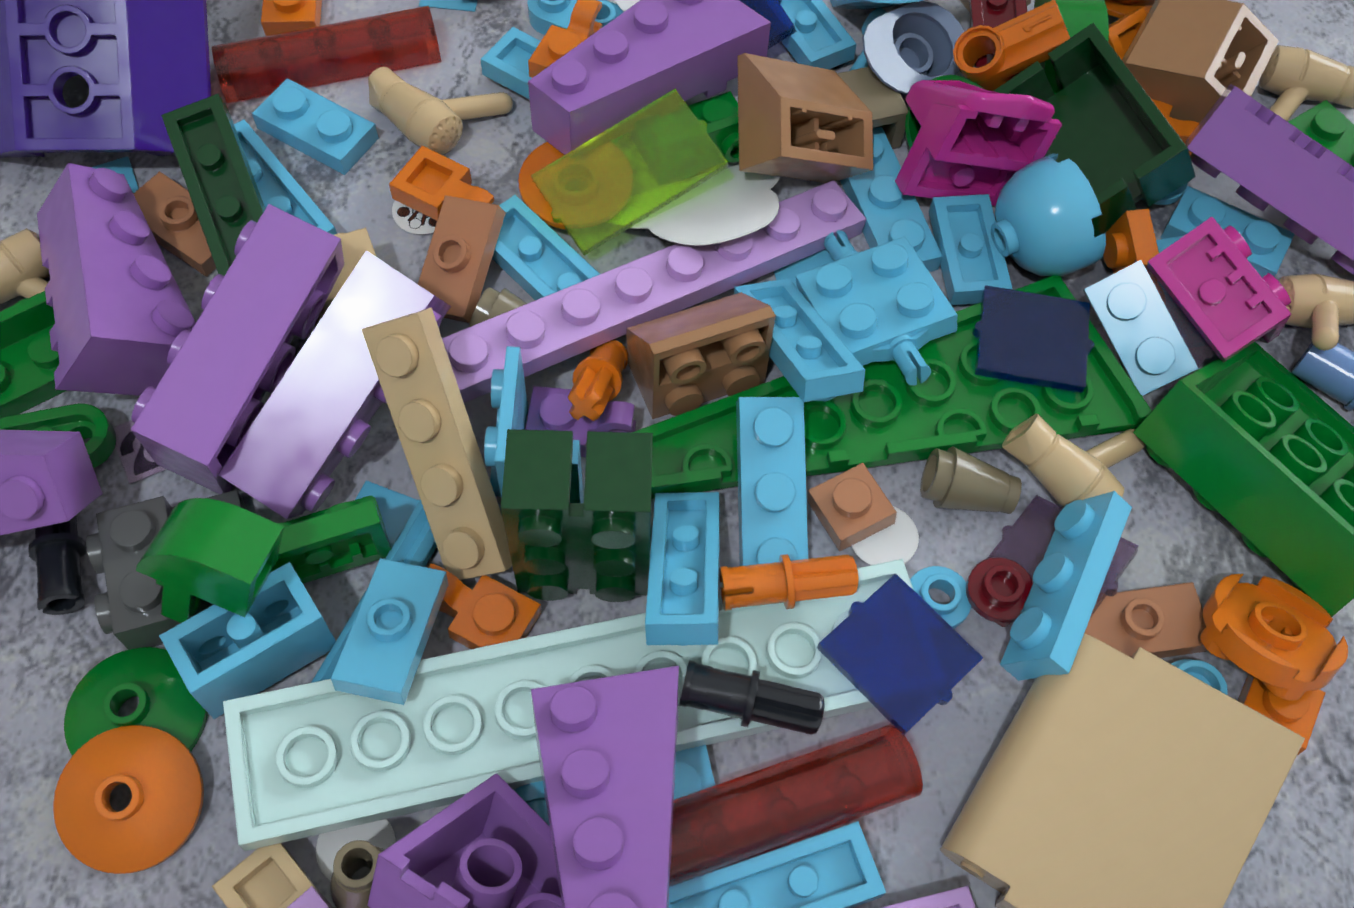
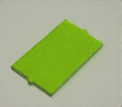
M673 89L532 174L531 177L552 208V220L555 223L563 224L585 256L728 168V161L707 134L706 121H698L677 90Z

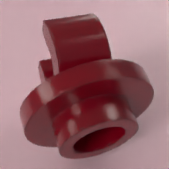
M989 558L977 564L970 573L966 583V594L972 606L971 608L980 616L997 623L1001 627H1006L1021 614L1033 581L1028 572L1018 563L1006 558Z

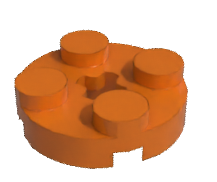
M1244 574L1229 575L1218 583L1203 608V619L1206 626L1200 634L1201 642L1211 654L1221 659L1232 661L1248 674L1263 681L1266 688L1274 695L1289 701L1299 700L1306 691L1319 690L1328 685L1346 662L1348 645L1345 637L1343 636L1338 644H1336L1333 635L1327 630L1333 618L1318 602L1304 592L1283 581L1263 576L1257 585L1238 583Z

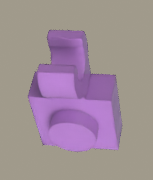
M533 386L525 430L573 431V440H580L581 457H586L587 431L634 432L636 430V420H633L635 405L632 403L611 401L607 403L602 415L597 420L592 421L586 416L576 420L569 413L572 403L567 396L571 389Z

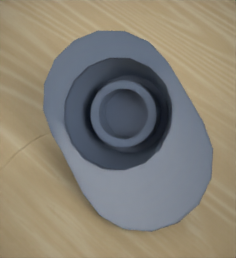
M925 1L909 3L877 17L866 26L862 38L864 55L871 70L882 83L896 92L907 95L911 86L918 81L932 80L943 75H956L960 72L954 61L953 49L955 42L964 31L961 24L950 11L938 4Z

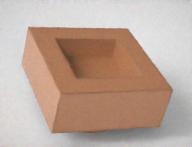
M864 463L808 490L807 502L839 552L895 524L896 510Z

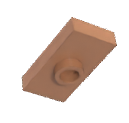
M159 171L133 194L156 242L207 277L216 269L189 191Z
M445 195L418 281V285L451 306L443 318L470 323L482 293L506 214L499 205Z
M1193 582L1099 595L1085 630V634L1106 643L1129 657H1132L1139 647L1159 658L1207 651L1200 639V634L1206 625L1203 619V609Z

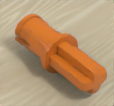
M616 339L592 348L589 357L580 361L573 372V387L567 397L572 403L569 413L576 420L583 416L592 421L600 418L607 403L616 398L622 388L623 378L621 373L628 364L629 356L624 345Z
M788 554L779 556V562L728 568L727 566L719 567V580L723 583V587H720L724 611L732 610V608L784 603L786 609H793L795 601L853 595L857 592L859 582L857 565L853 556L850 555L790 561Z

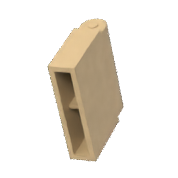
M1084 633L1069 674L1043 675L1035 679L940 850L956 865L1001 893L995 904L997 908H1223L1305 738L1141 647L1132 657H1129L1106 643Z

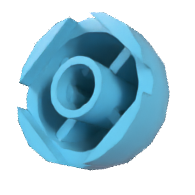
M1054 153L1031 162L1018 170L1000 190L995 210L996 223L991 226L992 238L1000 254L1004 257L1010 255L1013 261L1021 268L1039 276H1063L1093 265L1103 258L1106 247L1105 233L1094 237V227L1091 219L1102 215V212L1088 179L1077 164L1069 158L1056 162L1058 154Z

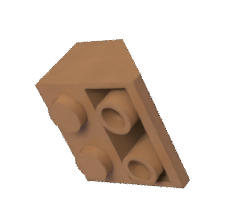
M1155 0L1122 61L1151 99L1173 106L1169 117L1200 123L1230 84L1238 87L1249 96L1252 95L1279 40L1244 3L1227 0Z
M748 53L737 56L739 171L828 183L832 180L839 181L873 170L872 112L834 70Z
M740 292L626 328L628 365L652 419L668 414L677 416L698 408L704 402L726 395L731 396L765 383L776 318L771 306Z

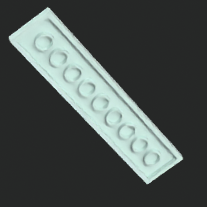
M899 559L857 568L859 582L857 592L853 595L795 601L793 609H786L784 603L732 608V610L724 611L722 598L719 597L718 645H647L645 631L646 613L422 659L404 705L335 691L331 679L223 701L238 846L244 851L449 805L496 773L513 790L526 784L543 781L531 689L679 666L677 752L780 729V727L751 720L747 728L741 726V719L689 706H679L689 660L695 661L698 664L751 676L753 670L760 671L759 679L820 693L824 697L825 703L822 719L937 693L945 686L946 682L904 561Z

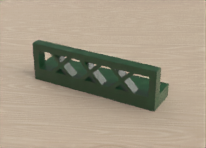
M218 93L161 116L218 274L225 276L236 258L234 250L239 234L249 221L258 222L265 211V206L227 105Z

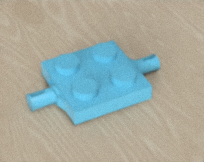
M836 231L837 239L833 232L830 233L824 240V247L828 250L834 262L795 275L798 290L862 366L871 362L893 360L904 375L907 384L917 385V377L920 383H923L931 375V368L926 364L918 350L931 340L957 331L956 311L906 236L858 252L854 249L844 231Z

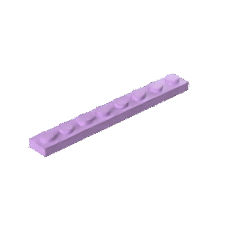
M832 180L780 201L778 214L774 220L756 232L711 245L694 246L676 243L446 336L442 340L463 402L466 403L491 392L493 369H504L507 346L521 348L524 377H527L626 334V328L679 312L731 290L735 286H740L825 250L824 240L832 232L836 239L837 230L844 231L848 239L860 235L865 225L866 217L839 185Z

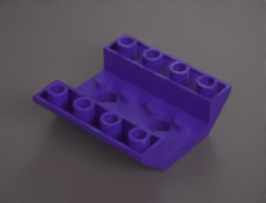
M0 0V158L45 157L44 153L145 152L156 156H176L161 115L211 96L206 0ZM81 75L88 83L89 96L81 106L71 108L63 98V87L68 79Z

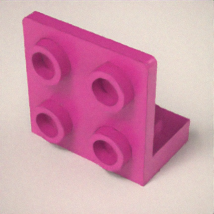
M1212 216L1148 260L1147 267L1224 363L1261 337L1267 343L1278 337L1291 316L1290 311L1286 308L1291 303V299L1287 291L1273 275L1267 273L1261 277L1247 260L1252 255V252L1242 235L1231 225L1222 229Z

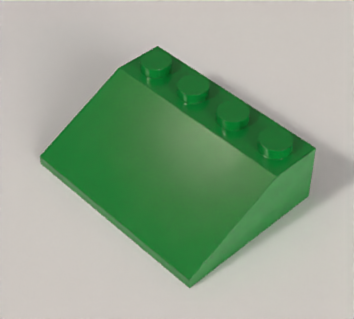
M1253 342L1224 363L1219 358L1180 379L1133 433L1146 444L1148 453L1155 461L1167 468H1172L1193 488L1194 495L1201 504L1214 512H1219L1240 531L1245 544L1253 552L1261 557L1269 558L1291 579L1293 587L1310 596L1333 617L1354 599V427L1256 342Z

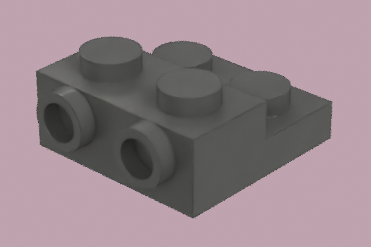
M238 490L207 497L245 509L244 501ZM164 496L96 513L98 533L87 535L86 548L91 565L97 574L105 573L107 592L95 595L94 598L98 622L105 634L113 633L128 650L162 645L163 642L159 635L180 624L161 615L163 587L156 584V579L136 571L139 561L174 509ZM202 600L194 615L214 604Z

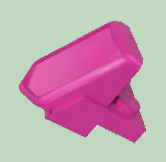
M959 80L918 81L911 86L905 100L920 123L921 128L895 182L903 195L933 198L989 194L991 205L996 206L1000 190L1018 170L1045 156L1062 123L1059 119H1052L1055 109L1051 103L1030 95L1004 94L989 91Z

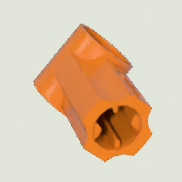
M1052 0L994 28L983 25L969 28L955 42L953 56L963 77L977 83L985 90L994 91L1012 79L1013 75L1022 72L1036 61L1042 63L1050 59L1048 53L1070 39L1056 0ZM995 54L994 58L987 65L979 68L973 67L982 56Z

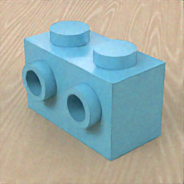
M290 562L269 574L245 617L217 605H212L159 635L189 693L213 719L224 714L223 701L260 693L329 652L336 642Z

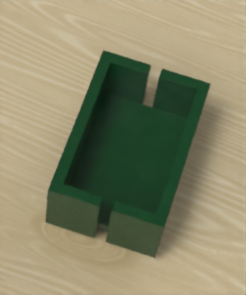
M1094 23L1048 53L1059 82L1063 87L1061 91L1054 94L1046 73L1038 61L994 90V92L1004 94L1030 95L1049 102L1054 106L1055 113L1052 119H1059L1062 126L1045 156L1053 153L1058 154L1056 162L1069 158L1077 164L1088 179L1102 212V215L1091 219L1094 227V237L1106 233L1126 211L1137 210L1135 203L1141 199H1144L1150 207L1196 177L1188 147Z
M507 429L501 512L517 591L519 593H528L533 598L546 601L561 600L566 598L568 594H577V589H589L590 594H595L597 598L608 602L629 601L635 595L647 596L650 564L653 433L587 431L584 503H570L573 431Z

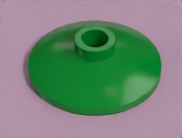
M139 647L121 651L104 659L81 679L73 691L66 708L64 718L65 740L73 756L86 742L105 731L121 726L142 725L170 733L192 751L203 733L208 712L189 693L167 650L154 647ZM135 696L139 698V704L133 713L124 717L118 716V711L124 702Z

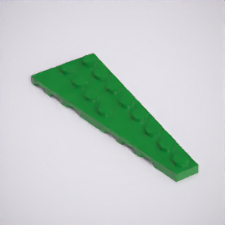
M1050 276L956 311L957 331L931 340L918 350L926 364L931 368V375L923 383H920L917 377V385L907 384L904 375L893 360L871 362L863 365L865 369L863 392L836 396L828 401L804 402L806 477L847 471L861 463H864L866 468L925 460L928 459L934 449L947 451L952 446L965 453L1002 449V444L1011 430L1036 413L1045 420L1056 434H1060L1066 439L1136 429L1152 410L1061 277ZM784 376L632 432L653 433L651 499L655 498V493H690L737 487L736 402L739 397H799Z

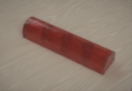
M429 6L211 46L218 80L227 103L271 95L287 78L305 88L366 77L374 70L384 66L392 71L441 62L438 40Z
M889 724L675 799L673 802L669 887L920 796L923 790L922 775L909 741L898 728Z

